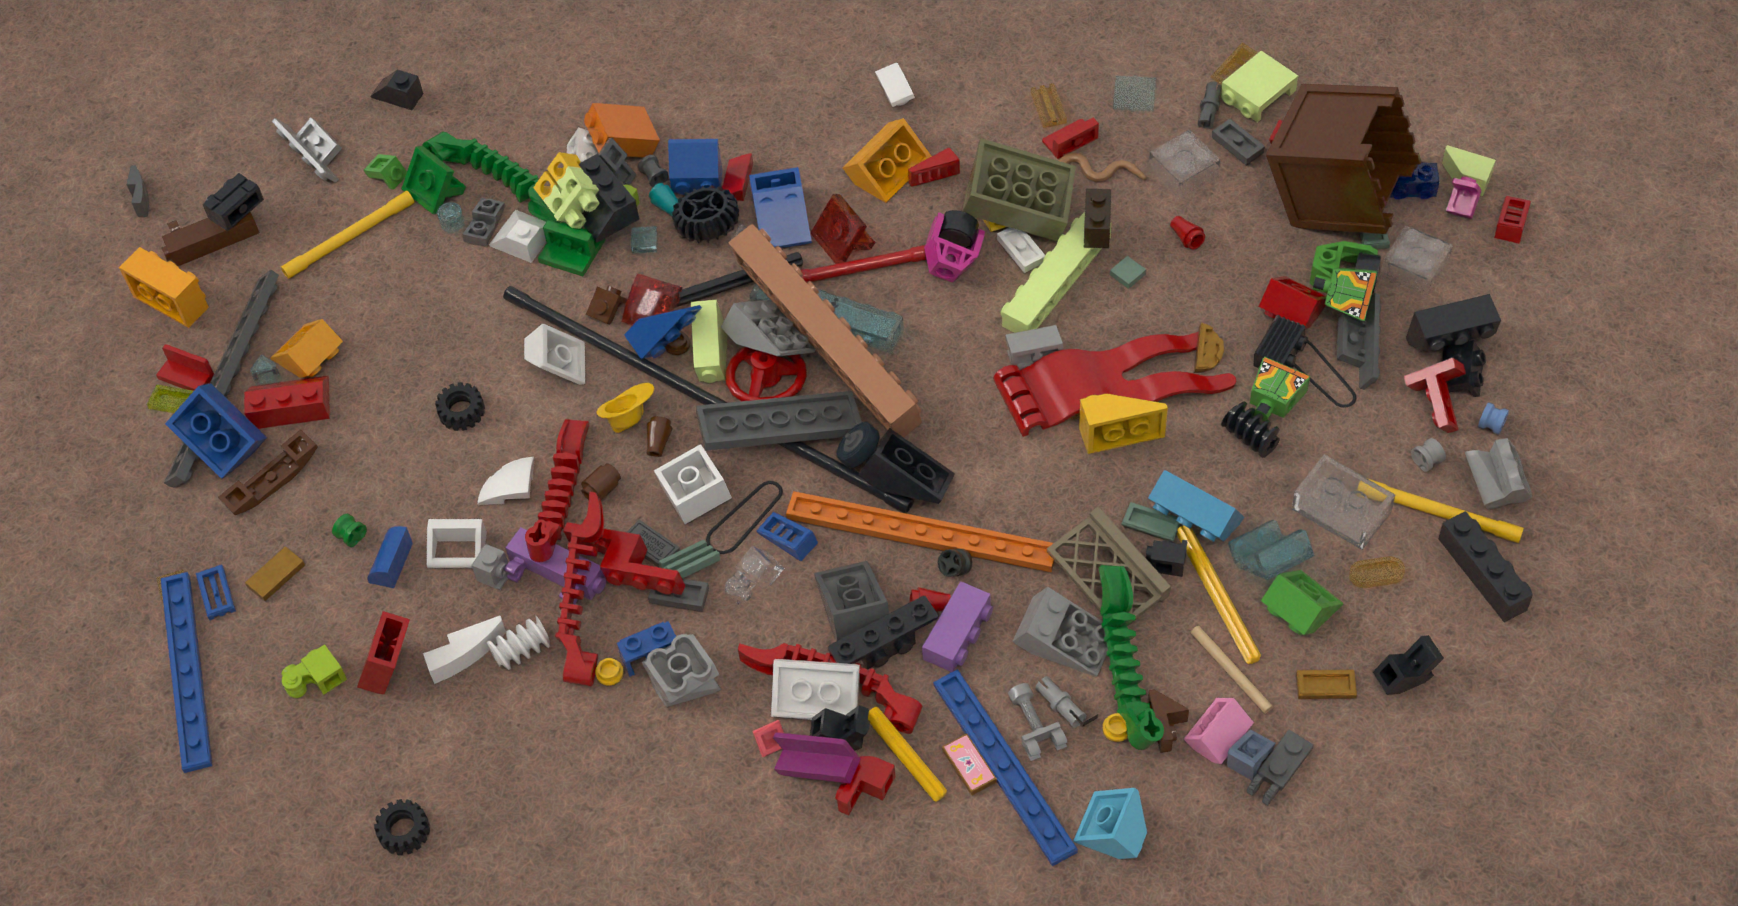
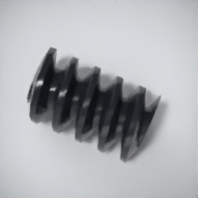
M1243 401L1227 412L1221 422V426L1226 427L1230 433H1234L1237 439H1242L1246 446H1250L1254 452H1259L1260 457L1265 458L1277 447L1280 438L1277 436L1280 429L1276 426L1269 430L1272 423L1270 420L1261 424L1264 417L1262 414H1258L1253 418L1255 409L1252 407L1245 411L1247 403Z

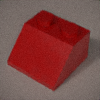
M1287 276L1270 279L1258 307L1264 309V314L1275 319L1279 315L1300 325L1303 324L1305 328H1310L1325 308L1327 295L1312 290V288Z

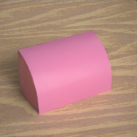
M1216 698L1184 740L1193 750L1211 762L1222 764L1227 758L1230 747L1249 730L1254 722L1234 698Z

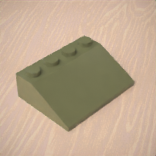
M980 138L962 212H966L979 219L1058 241L1068 224L1076 166Z

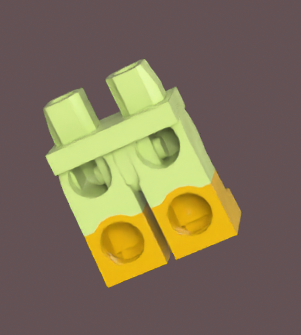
M559 152L548 166V171L543 173L533 188L555 214L554 217L557 221L567 222L571 228L580 229L586 222L582 215L583 211L591 212L599 205V201L595 196L599 189L596 185L592 184V180L579 166L581 161L577 155ZM563 163L564 167L558 168V165ZM547 181H549L551 184L550 186L544 185Z

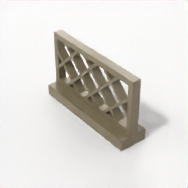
M1099 506L1090 512V516L1047 548V553L1099 611L1101 610L1102 598H1098L1094 594V585L1102 586L1101 580L1095 579L1096 567L1101 565L1124 566L1132 575L1131 586L1133 594L1134 589L1146 590L1152 597L1145 603L1133 602L1132 607L1137 609L1132 612L1131 608L1129 613L1134 614L1136 619L1156 603L1162 602L1170 595L1171 586ZM1089 527L1095 533L1096 541L1095 543L1079 541V534ZM1062 546L1075 547L1074 559L1062 558L1057 553V550ZM1078 547L1095 549L1094 561L1077 559ZM1098 549L1110 550L1114 555L1113 563L1097 561ZM1076 565L1093 567L1092 579L1080 578L1076 574Z

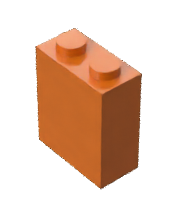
M592 103L584 118L585 126L588 128L598 153L607 140L613 138L627 156L645 157L653 155L660 141L645 107Z

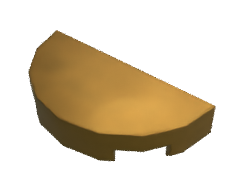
M1202 322L1199 326L1194 372H1206L1213 369L1221 361L1224 353L1222 338H1219L1218 334L1213 331L1212 326Z

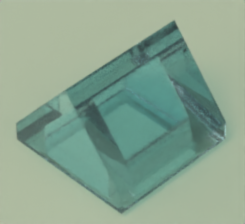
M262 354L250 368L256 386L276 383L282 380L276 363Z

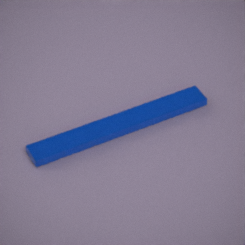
M188 572L161 578L181 765L183 772L187 773L211 767L212 757L191 579Z
M957 669L934 681L933 686L964 733L968 734L997 778L998 785L1050 864L1054 866L1078 853L1077 847L959 670Z

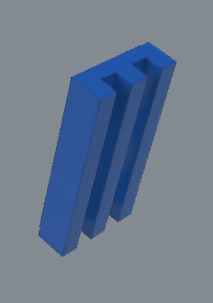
M223 565L196 573L209 620L215 619L218 615L221 617L227 612L233 613L236 611ZM216 573H219L227 605L224 606L214 575ZM208 576L217 608L213 610L204 578Z

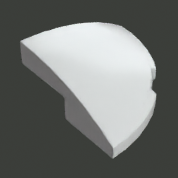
M534 457L512 461L502 466L493 476H490L480 491L478 505L505 504V499L530 498Z

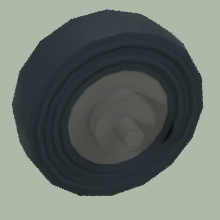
M861 422L855 425L839 443L836 452L837 458L849 468L862 464L870 457L878 445L880 438L878 430L868 422Z

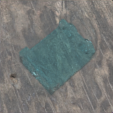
M1270 520L1228 542L1236 566L1266 580L1315 556L1305 530L1299 529L1285 536L1281 533L1276 520Z

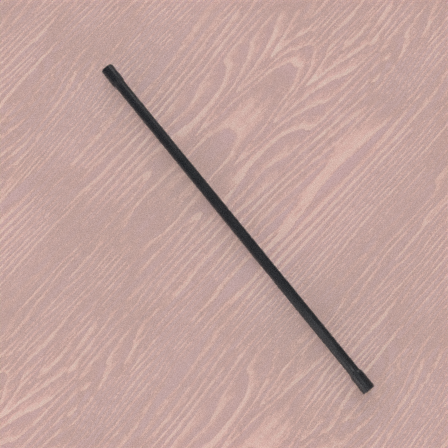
M513 286L507 287L504 291L503 298L510 303L534 313L704 405L728 403L645 358L641 359L638 354L532 299L528 294ZM801 441L778 443V445L883 500L886 504L902 513L907 514L913 506V499L878 490L858 476L859 472Z

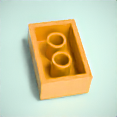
M139 247L119 267L134 298L188 328L209 308L205 300L206 295L198 284V278L189 271L186 273L180 270L175 263L162 260L153 251L148 252Z

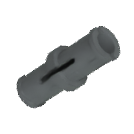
M1209 82L1206 85L1205 96L1200 103L1199 127L1204 122L1203 128H1213L1215 113L1220 107L1218 101L1222 89L1220 84L1217 87V82Z

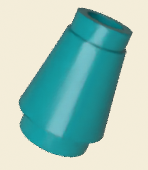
M658 183L649 192L651 203L673 216V205L678 203V198L669 185Z

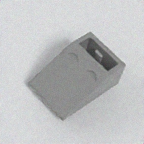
M770 300L733 303L721 325V328L736 344L776 356L813 353L816 350L808 342V338L801 334L793 326L792 321L785 317L778 310L777 305Z
M1049 587L1033 596L1012 641L1033 655L1097 677L1108 651L1107 643L1104 642L1105 630L1101 625L1103 621Z

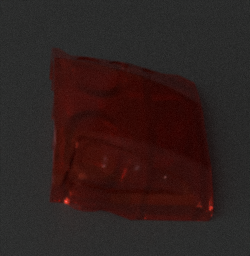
M637 273L621 322L634 325L638 319L673 311L680 300L679 292H682L683 287Z

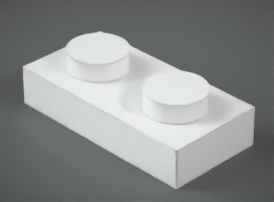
M1009 227L997 233L998 242L1024 273L1043 263L1045 254L1026 232Z

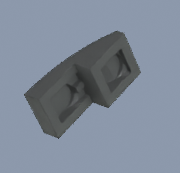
M609 138L598 155L623 185H630L637 174L624 161L627 154L613 138Z
M131 165L126 184L133 197L131 203L138 217H148V191L136 165Z

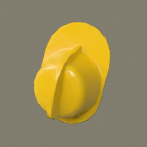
M650 383L635 385L616 398L602 404L596 413L599 417L608 420L615 433L622 432L641 420L644 412L643 403L651 397L655 388Z

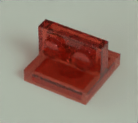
M833 194L810 232L835 264L846 262L853 250H871L876 243L865 231L867 228L866 224L840 194Z

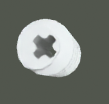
M537 616L536 624L530 619L526 620L527 629L520 624L516 625L517 634L507 630V640L498 635L496 637L497 646L491 641L486 642L499 667L503 665L510 670L511 659L519 665L521 663L520 654H523L528 659L531 658V648L540 653V643H543L547 648L550 647L549 637Z

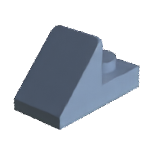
M1250 729L1230 747L1227 753V767L1253 780L1261 763L1271 754L1276 743Z

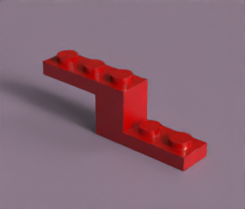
M566 523L563 532L569 543H571L572 531L581 524ZM604 529L603 536L597 542L592 544L581 543V545L597 547L598 552L605 554L600 569L606 580L613 585L620 586L624 584L639 590L652 589L667 595L671 593L682 595L686 585L679 571L642 565L648 549L639 534Z

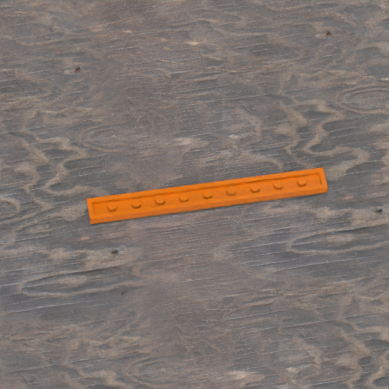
M793 491L786 512L787 519L942 551L962 548L967 550L972 557L1052 572L1054 559L1047 553V548L1054 544L1051 542Z

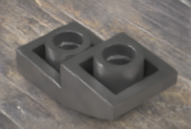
M481 198L472 211L473 220L463 233V241L487 247L503 214L505 202Z

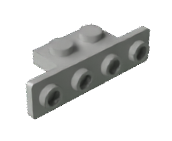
M277 118L272 120L277 126L276 132L284 139L291 141L289 146L296 152L303 154L302 160L309 166H314L316 168L314 172L324 181L330 179L335 183L339 180L327 165L339 153L342 147L316 120L310 118L297 134L287 124Z

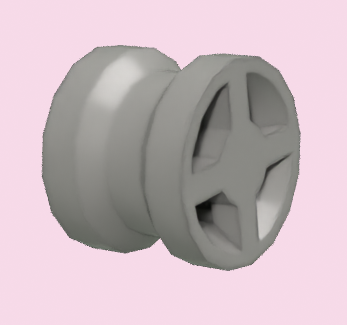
M1433 438L1427 439L1423 446H1416L1411 450L1413 461L1424 472L1431 470L1435 463L1440 464L1446 459L1443 447Z

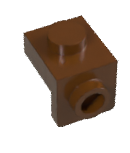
M609 285L606 290L597 286L586 315L610 325L620 302L626 304L628 299L620 296L622 291Z

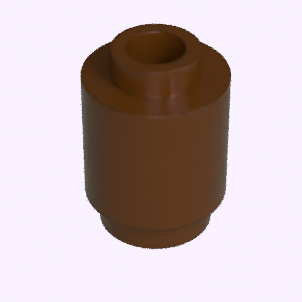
M606 463L604 466L600 465L581 482L582 494L589 500V493L595 492L601 500L604 499L618 486V481L621 479L619 472L609 463Z

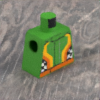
M1334 268L1332 278L1316 275L1312 290L1328 293L1325 305L1365 321L1378 271Z
M1264 357L1251 391L1250 404L1257 406L1254 416L1262 414L1264 416L1262 421L1264 422L1268 420L1271 413L1284 418L1307 393L1310 376Z

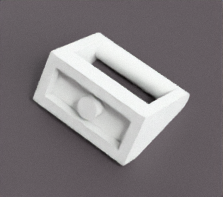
M429 519L427 526V568H472V563L484 547L487 532L483 520ZM437 541H475V558H435Z

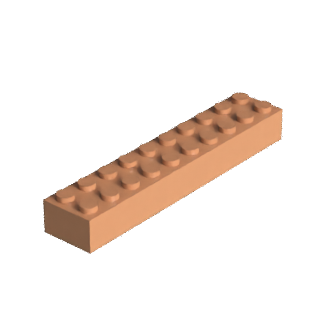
M751 224L729 241L728 244L741 268L766 296L777 305L783 315L792 321L793 326L808 338V342L816 349L817 353L886 430L891 428L902 437H905L922 423L919 414L921 409L916 404L918 400L910 390L905 392L900 386L901 381L892 371L887 373L881 358L876 353L870 354L864 339L860 335L856 337L850 331L852 328L845 318H838L834 313L835 308L827 299L822 301L815 285L811 281L805 282L802 278L803 273L794 263L792 265L788 263L786 254L779 246L774 248L770 242V236L763 228L758 230Z

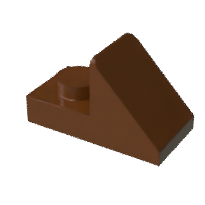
M1152 689L1148 691L1147 703L1150 704L1155 717L1161 721L1164 727L1163 737L1157 741L1160 753L1172 751L1173 741L1177 740L1174 724L1188 722L1189 710L1157 690Z

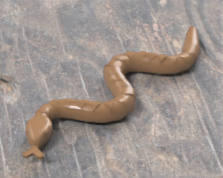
M1072 152L1065 154L1058 160L1067 164L1077 162L1080 164L1082 172L1087 179L1094 182H1103L1111 178L1120 168L1128 169L1129 172L1143 180L1147 178L1138 167L1124 160L1114 161L1104 171L1098 173L1092 170L1088 159L1080 153Z

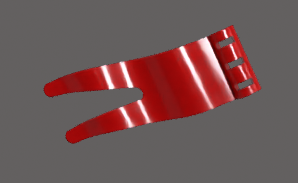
M1199 331L1185 336L1169 334L1145 336L1105 351L1060 350L1040 358L1021 370L1017 365L1005 366L998 370L993 377L1022 437L1029 435V430L1035 426L1040 425L1042 430L1056 426L1075 414L1080 413V399L1091 395L1111 394L1158 402L1167 397L1183 393H1221L1234 388L1236 385V377L1230 373L1203 376L1189 372L1171 371L1156 373L1130 381L1123 378L1122 374L1135 368L1153 357L1167 353H1188L1197 350ZM1010 376H1015V377H1013V378L1008 379L1007 381H1005V382L1003 383V381H1004L1006 378H1008V377H1010ZM1024 394L1023 396H1020L1016 398L1014 401H1012L1016 396ZM1034 412V414L1028 415L1022 420L1026 414Z

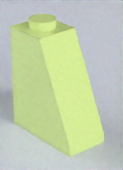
M717 300L691 302V307L697 305L702 307L695 315V321L692 322L694 369L699 382L713 383L715 381H724L727 334L721 328L724 319Z

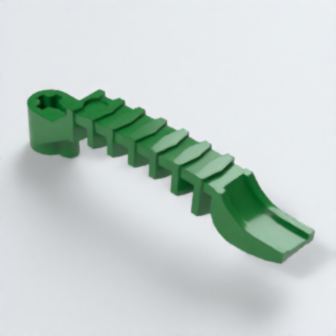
M444 131L422 144L442 162L450 161L465 165L471 161L472 167L475 170L481 167L485 175L492 172L493 178L496 181L502 179L505 187L510 186L512 193L516 194L517 200L520 203L529 198L531 199L528 203V210L532 215L545 222L549 220L560 223L554 217L555 214L533 188L539 180L538 176H533L529 173L528 169L519 167V164L510 161L509 157L501 156L497 150L492 151L488 148V145H481L475 138L472 140L456 139Z

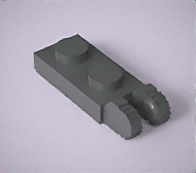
M1288 730L1257 771L1256 776L1247 788V793L1253 796L1259 790L1263 781L1271 784L1262 800L1268 806L1279 790L1282 791L1312 751L1314 744Z

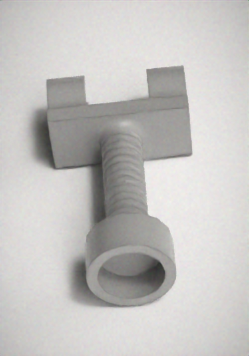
M1022 683L1010 689L1008 695L1013 705L1021 706L1033 732L1022 736V745L1030 761L1041 757V750L1037 742L1051 737L1057 751L1067 747L1066 743L1068 742L1063 730L1060 728L1059 722L1043 727L1030 701L1033 697V692L1029 684Z

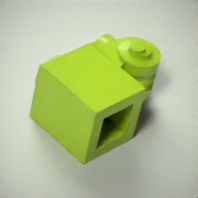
M325 644L318 649L310 651L301 659V663L298 665H288L281 673L283 676L282 684L287 694L292 698L302 697L307 691L306 685L310 683L315 684L324 695L347 680L342 667Z

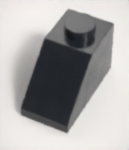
M397 69L381 80L370 97L413 110L424 93L418 75Z

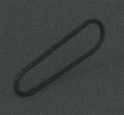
M1307 340V343L1314 349V351L1320 356V358L1327 364V366L1333 371V373L1351 392V394L1353 395V399L1348 404H1340L1336 402L1326 391H1324L1311 377L1310 382L1336 406L1342 408L1352 406L1357 399L1354 390L1334 369V367L1314 346V344ZM1297 364L1294 365L1299 372L1306 374Z
M766 481L760 484L708 532L706 536L707 546L711 545L710 536L762 487L768 484L775 485L779 489L778 496L738 542L728 550H717L720 554L734 551L781 498L783 494L782 486L775 481Z

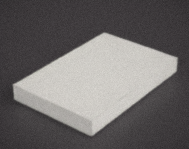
M775 659L773 664L771 717L812 720V717L824 708L846 715L858 706L860 665Z

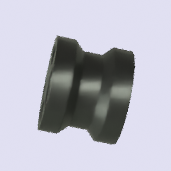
M962 548L945 550L938 558L940 572L948 577L966 575L970 572L973 564L970 553Z

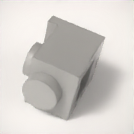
M485 544L471 565L477 581L501 590L508 580L507 576L509 573L504 570L508 564L505 552Z

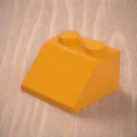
M323 319L304 324L270 359L299 378L307 376L311 378L321 370L320 364L325 359L330 360L339 352L337 347L343 341Z

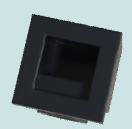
M1154 540L1153 546L1147 545L1145 558L1159 574L1183 577L1188 540H1182L1181 544L1168 540Z

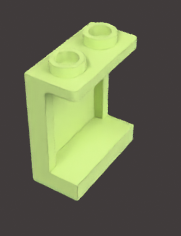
M1260 51L1222 82L1221 98L1227 105H1233L1239 109L1246 118H1252L1258 122L1261 120L1262 111L1284 93L1290 96L1296 91L1298 75L1263 51Z

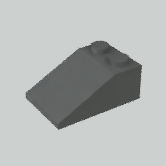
M868 561L814 573L836 641L889 614L888 602Z

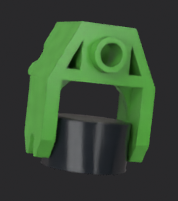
M1348 241L1317 246L1309 284L1314 285L1316 275L1332 278L1334 268H1340L1341 260L1356 263L1355 269L1379 272L1381 256L1377 255L1378 250L1370 245ZM1376 276V279H1375V283H1374V287H1373L1372 294H1374V291H1375L1377 276Z

